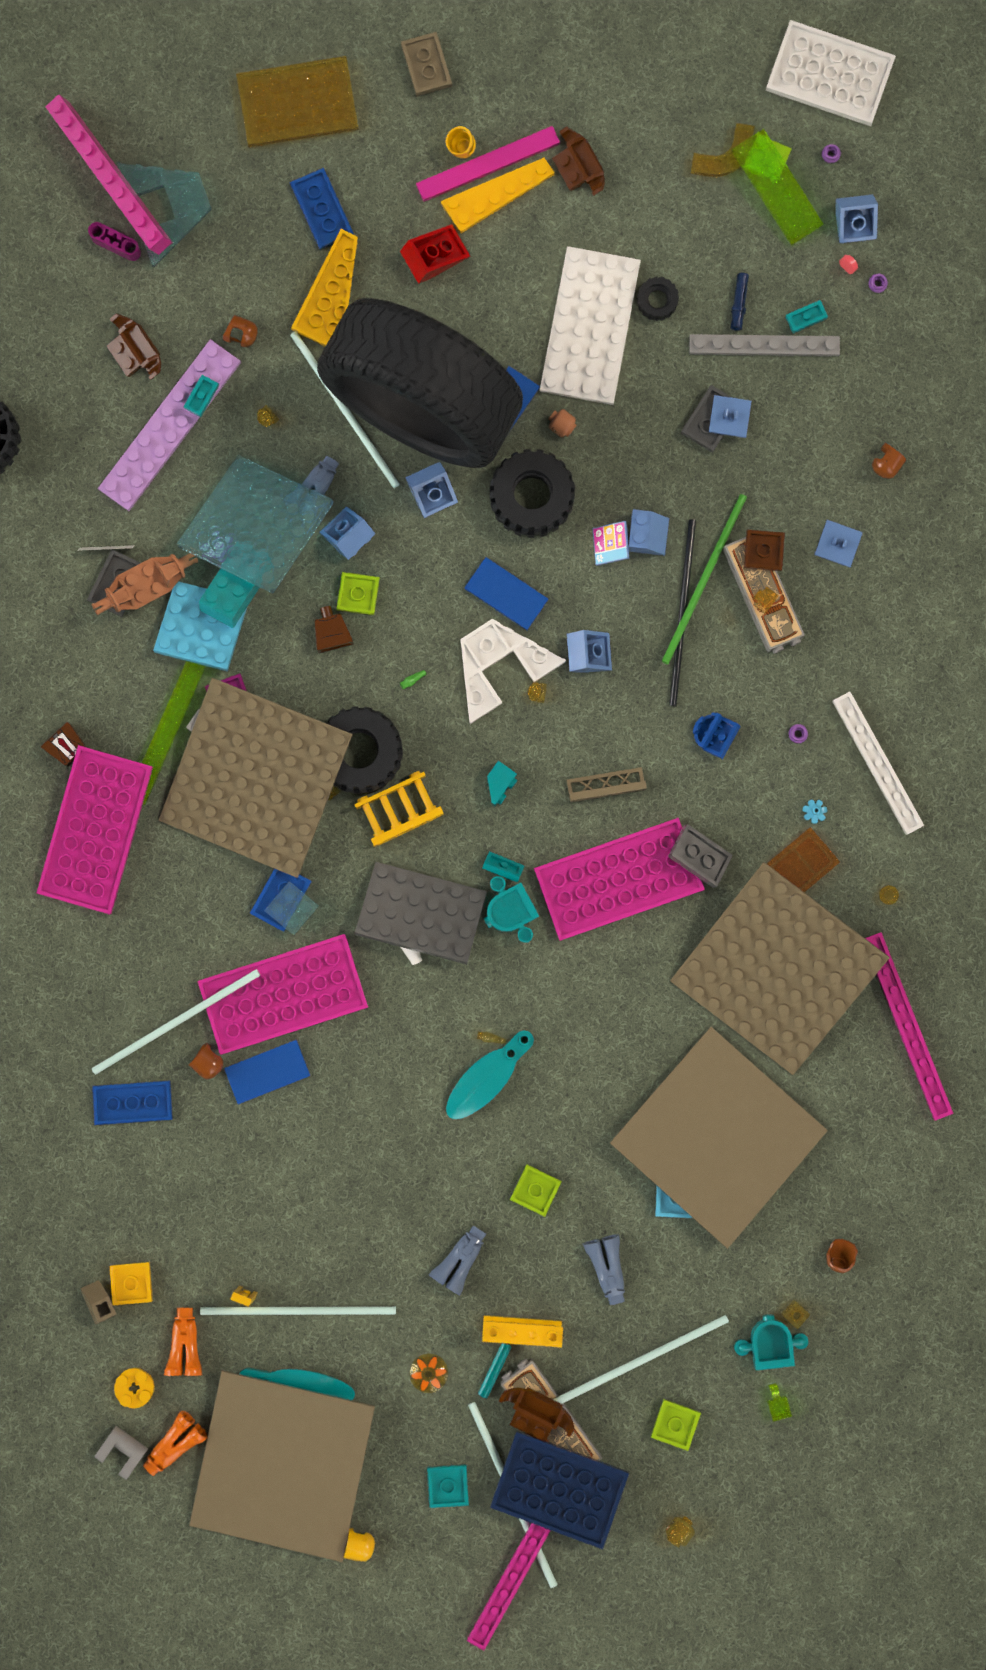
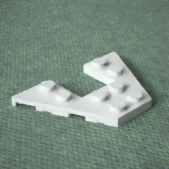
M494 619L486 622L461 639L469 723L472 724L502 704V701L482 671L508 654L515 653L534 683L564 664L566 660L537 645V643L517 634L512 629L501 625Z

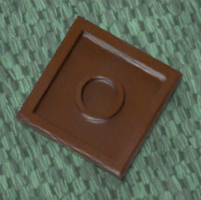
M747 529L743 568L782 571L785 533Z

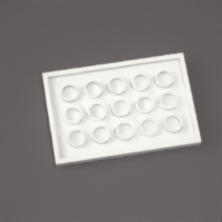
M790 20L765 91L871 126L895 55Z

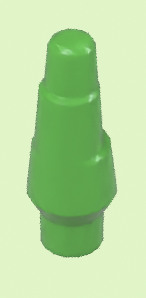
M423 670L406 677L404 681L400 682L401 688L405 689L413 686L416 681L426 675V671Z

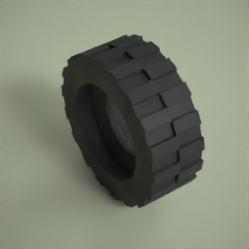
M665 277L647 279L638 291L637 305L639 306V311L649 320L658 321L671 317V314H674L678 305V289H676L675 284L671 280H667ZM659 290L665 293L667 302L663 307L655 308L649 303L648 298L653 291Z

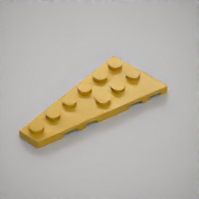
M340 229L291 327V330L325 347L349 306L358 237L343 229Z

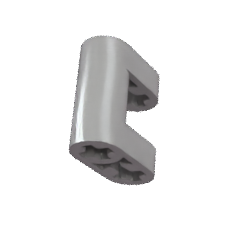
M116 1426L95 1455V1458L103 1463L113 1447L120 1450L129 1459L118 1475L127 1480L148 1448Z

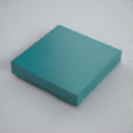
M466 1464L427 1467L429 1508L469 1506Z

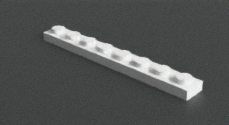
M851 692L833 700L834 706L905 834L907 835L924 826Z

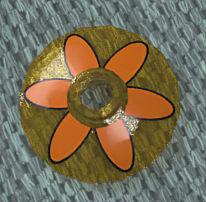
M429 1353L421 1355L414 1360L410 1367V1380L414 1387L421 1392H437L447 1382V1365L437 1355ZM431 1371L432 1377L427 1378L425 1372Z

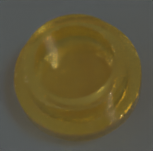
M888 885L880 890L879 897L884 904L891 905L897 902L899 892L894 886Z

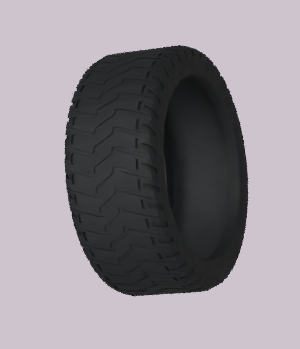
M360 298L351 303L345 310L318 359L317 372L320 379L333 395L351 411L393 439L430 457L458 466L482 468L495 459L523 405V393L518 383L485 350L438 320L409 307L386 300Z

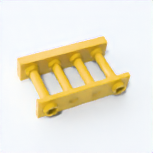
M414 772L409 775V779L369 798L367 795L357 800L358 803L354 804L356 809L363 808L375 833L373 834L374 838L371 839L374 847L444 815L441 806H433L421 779L426 777L424 772ZM415 783L426 807V813L420 816L418 813L416 814L404 787ZM396 791L409 815V821L404 824L398 821L387 798V795ZM379 799L392 824L390 826L391 830L387 832L381 830L369 805Z
M484 1315L482 1342L562 1347V1321Z

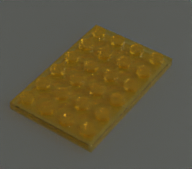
M346 56L236 73L248 147L359 130Z

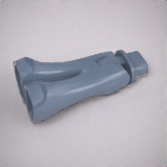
M326 456L323 462L319 461V464L312 469L304 482L283 503L295 512L299 510L303 517L314 522L319 505L336 474L335 469L339 463ZM312 489H314L309 498L307 499V501L305 502V504L301 507L306 496Z
M473 1226L469 1233L466 1232L442 1263L429 1273V1276L444 1285L457 1262L461 1260L457 1270L445 1286L460 1296L468 1272L483 1245L482 1240L486 1233Z
M619 1234L602 1238L609 1268L606 1267L599 1239L583 1243V1247L594 1265L600 1286L605 1297H608L610 1305L625 1302L623 1293H625L624 1279L619 1256Z

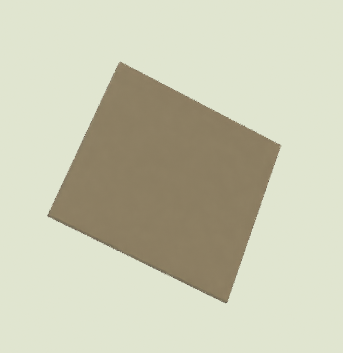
M212 678L159 821L298 878L353 734Z
M763 862L670 981L794 1075L890 957Z
M710 1027L613 1138L610 1144L728 1249L828 1130L717 1031Z
M222 1370L189 1526L343 1562L375 1406Z

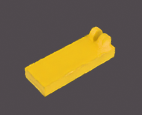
M239 1286L233 1292L230 1300L249 1307L255 1300L257 1292L254 1291L250 1294V1291L246 1289L242 1291L243 1287Z

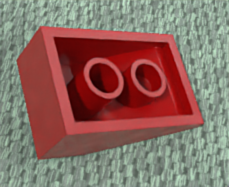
M452 224L410 239L400 250L418 284L439 275L470 257Z

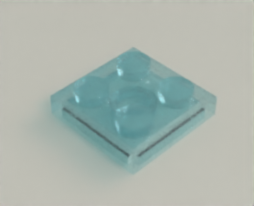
M289 881L264 911L295 936L319 905Z

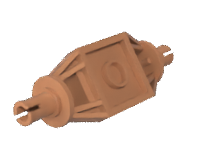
M190 552L180 559L176 558L174 554L169 555V557L150 558L117 575L110 587L105 589L106 597L92 604L93 609L101 606V608L95 610V613L99 615L111 607L118 613L121 610L138 609L165 595L173 589L181 578H185V568L198 563L197 557L189 561L190 558L196 555L194 552Z

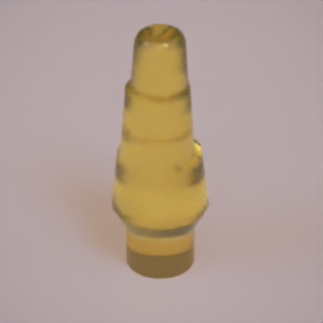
M478 1031L477 1039L483 1042L506 1043V1039L500 1036Z

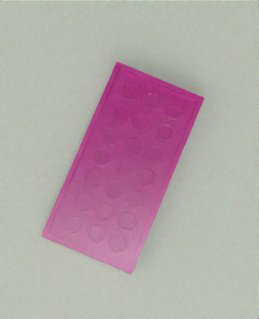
M78 745L37 894L106 914H112L153 766Z
M679 818L534 868L559 941L705 890L701 879L668 857L682 830Z
M346 934L198 981L204 1001L257 969L260 973V976L206 1008L220 1055L369 1008Z

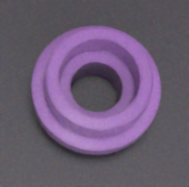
M829 144L823 148L822 158L825 162L835 163L839 160L841 152L838 146ZM828 152H833L834 156L830 157Z
M874 274L869 279V288L875 293L883 292L888 285V281L884 275ZM875 281H879L881 286H876Z
M796 724L789 730V738L794 743H802L808 737L806 727L801 724ZM795 731H800L801 737H796Z

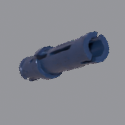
M747 273L737 274L730 329L734 331H740L743 328L749 279Z

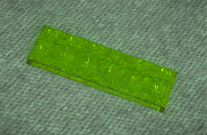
M764 129L732 149L735 158L791 246L824 225Z

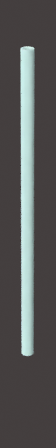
M293 332L290 336L319 377L317 372L318 362L299 334ZM325 386L392 487L396 488L399 486V482L349 408Z
M257 969L94 1066L92 1071L95 1075L256 979L260 976Z
M396 1306L200 1308V1315L396 1314Z
M724 1315L553 1400L563 1404L728 1323V1318Z
M474 1401L468 1404V1407L501 1477L504 1465ZM519 1519L526 1533L530 1522ZM540 1549L536 1557L550 1588H553L558 1584L542 1549Z

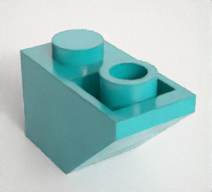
M500 761L495 764L487 776L491 803L494 807L497 803L499 805L502 804L507 796L504 794L508 788L512 789L518 781L516 779L517 773Z

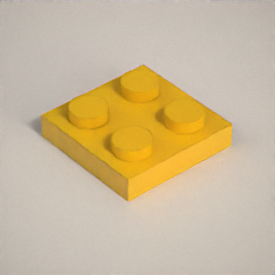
M150 1262L110 1265L112 1305L153 1301Z

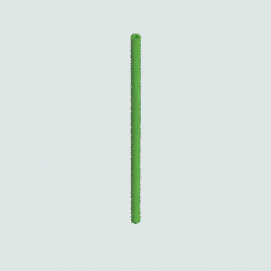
M740 494L662 659V662L665 664H669L746 501L747 497L743 494Z

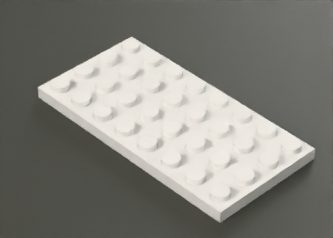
M567 246L540 392L610 405L614 404L641 260Z

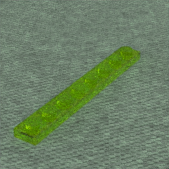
M186 661L142 763L153 766L143 805H146L201 680L206 668L204 665Z

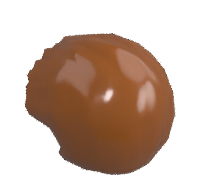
M835 1239L826 1254L828 1266L838 1273H846L851 1270L855 1265L858 1252L855 1244L844 1239Z

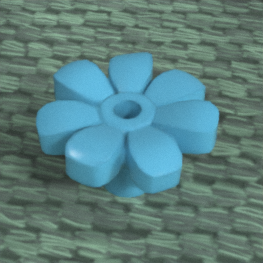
M809 800V806L805 805L803 807V812L807 813L804 815V819H811L812 824H817L818 819L823 821L826 818L823 813L827 812V807H821L823 802L817 800L816 803L814 800Z

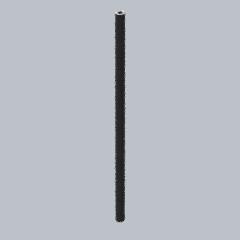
M690 519L688 522L678 625L688 603L696 520ZM684 632L674 654L669 706L677 707Z

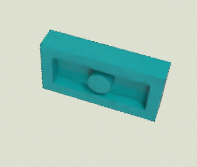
M821 300L786 314L785 318L794 334L826 320L828 315Z
M201 375L183 406L184 409L201 418L218 389L219 383Z
M489 851L482 868L518 883L524 865Z

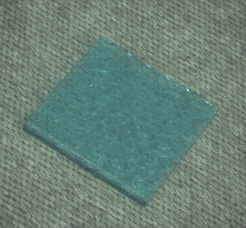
M238 455L177 542L179 548L274 593L334 502L333 499Z

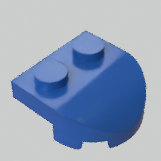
M711 713L697 720L693 728V734L696 743L705 752L723 760L741 726L724 718L719 713Z

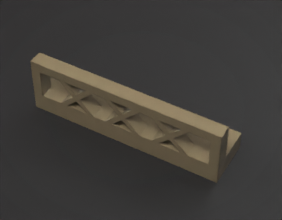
M642 767L566 780L570 803L647 789ZM639 772L640 782L630 783L626 780L630 773ZM612 776H617L623 780L620 785L611 786L607 783ZM594 779H599L604 783L598 789H592L589 784ZM580 782L585 788L580 792L573 793L571 783Z

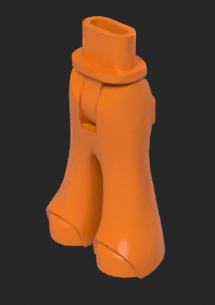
M177 1308V1317H174V1319L179 1320H175L173 1324L171 1351L164 1376L183 1375L184 1344L186 1348L184 1376L202 1375V1367L197 1350L196 1322L192 1320L195 1319L193 1317V1308Z
M180 1411L170 1430L148 1455V1460L143 1464V1467L152 1476L158 1471L162 1472L187 1450L208 1438L206 1431L197 1423L174 1445V1442L195 1422V1419L188 1412Z

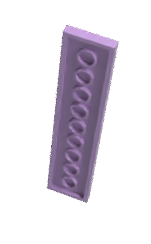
M209 340L98 489L127 511H130L200 418L185 410L183 406L201 375L219 383V387L210 401L211 403L240 365L241 361L212 340Z

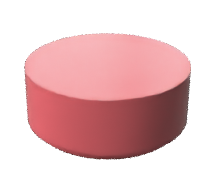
M845 255L839 261L840 266L849 274H853L858 269L856 260L850 255Z

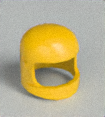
M458 126L447 134L446 146L455 157L464 159L474 153L476 141L466 127Z
M350 1528L343 1558L362 1562L368 1561L374 1552V1537L367 1532L365 1534L355 1533L354 1529Z

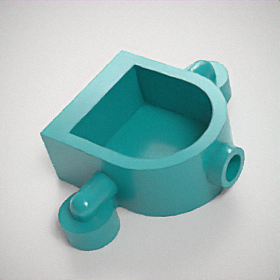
M500 876L493 877L490 887L493 891L498 892V895L488 905L487 917L483 918L488 928L494 927L502 932H511L518 929V939L523 943L530 942L533 938V932L524 925L537 919L539 914L522 883H519L505 890V880Z
M774 1314L763 1315V1319L753 1327L751 1343H748L745 1339H739L734 1344V1350L741 1356L747 1355L749 1351H752L755 1370L795 1366L793 1347L804 1349L808 1346L809 1341L803 1333H796L792 1338L789 1329L781 1321L775 1319Z

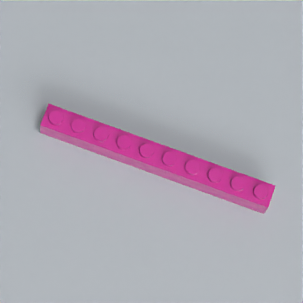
M57 95L46 106V109L147 247L159 255L173 242L70 102L61 95Z

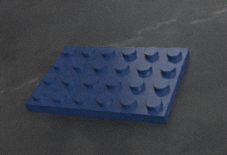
M517 1430L490 1508L603 1549L629 1471L556 1444L542 1441Z

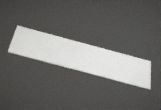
M134 546L86 547L79 548L78 550L125 549L133 548Z

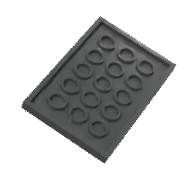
M375 862L355 935L467 965L487 891Z

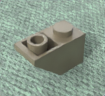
M99 1280L80 1288L95 1325L116 1315L111 1300Z

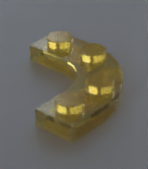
M736 123L732 146L722 155L711 156L694 153L690 174L720 177L736 171L743 165L749 155L755 126Z

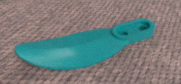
M525 1030L520 1031L503 1048L485 1055L473 1064L460 1078L450 1094L446 1106L447 1115L452 1119H461L488 1104L506 1085L514 1071L516 1062L532 1047L534 1043L533 1035ZM521 1037H526L528 1042L523 1044ZM509 1050L514 1052L513 1057H508L507 1052Z
M245 1368L239 1373L352 1401L355 1397L354 1389L347 1383L313 1371L281 1369L270 1372L255 1368Z

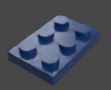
M274 869L250 914L284 932L312 881L301 875L296 878Z

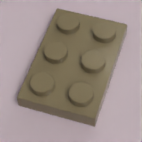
M437 32L401 41L416 96L452 87Z

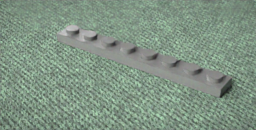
M690 334L689 354L839 356L840 336Z

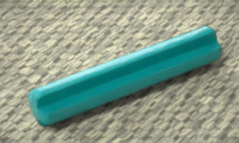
M501 1343L478 1392V1395L488 1398L511 1350L510 1344Z

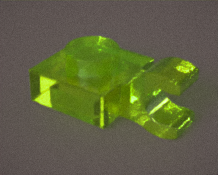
M776 1383L770 1384L769 1389L772 1400H768L767 1403L772 1421L792 1417L787 1397L780 1396Z

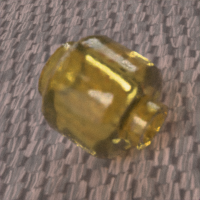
M685 1516L683 1518L675 1517L666 1529V1539L678 1548L680 1546L685 1547L695 1534V1530L692 1527L693 1522Z

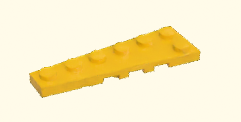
M542 158L441 201V205L459 232L463 233L552 177L554 171L546 159Z

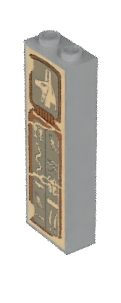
M745 537L725 545L723 552L767 653L772 651L775 654L784 650L783 646L790 644L792 647L801 643L800 639L805 635L777 571L743 568Z
M527 1358L517 1365L519 1367L513 1373L510 1370L501 1377L503 1380L500 1381V1385L505 1391L511 1388L527 1389L529 1387L551 1399L559 1396L532 1358L529 1361ZM563 1403V1408L570 1414L573 1420L574 1431L571 1437H568L566 1431L558 1426L556 1430H551L546 1441L600 1461L602 1455L565 1403Z

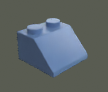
M873 194L836 199L839 243L877 239L878 203Z
M440 462L405 477L424 518L458 502L448 475Z
M346 506L320 531V534L341 555L349 560L356 555L364 544L371 540L375 532L362 517Z
M633 509L628 541L629 552L665 556L669 518L652 511Z
M581 630L567 634L570 672L584 673L612 670L609 633Z

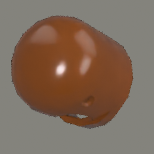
M234 315L223 335V341L229 343L237 341L241 343V347H250L257 338V326L250 320ZM233 328L243 331L241 341L230 336Z
M884 443L881 450L885 455L881 459L875 458L872 462V468L880 477L891 479L901 469L906 458L896 449Z
M205 1043L200 1048L194 1060L189 1064L204 1079L214 1078L219 1074L224 1065L222 1057L216 1055L210 1049L211 1046L208 1043Z

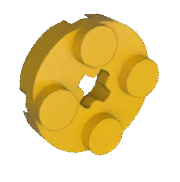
M133 1367L126 1369L116 1379L114 1386L115 1396L124 1407H142L153 1395V1378L141 1368ZM133 1382L140 1387L137 1393L129 1390Z

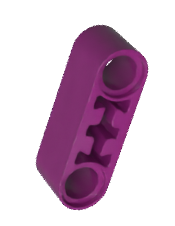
M94 222L89 226L88 233L95 244L130 261H135L141 256V250L136 240L99 222ZM102 231L100 236H94L96 232ZM131 247L136 248L134 252H127Z

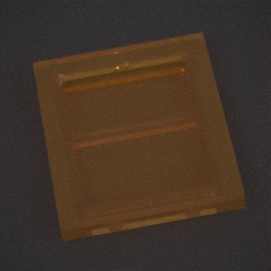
M810 827L767 864L803 892H806L838 865L840 861Z

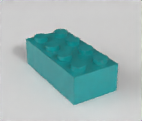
M238 541L199 600L200 611L234 628L272 570V559Z

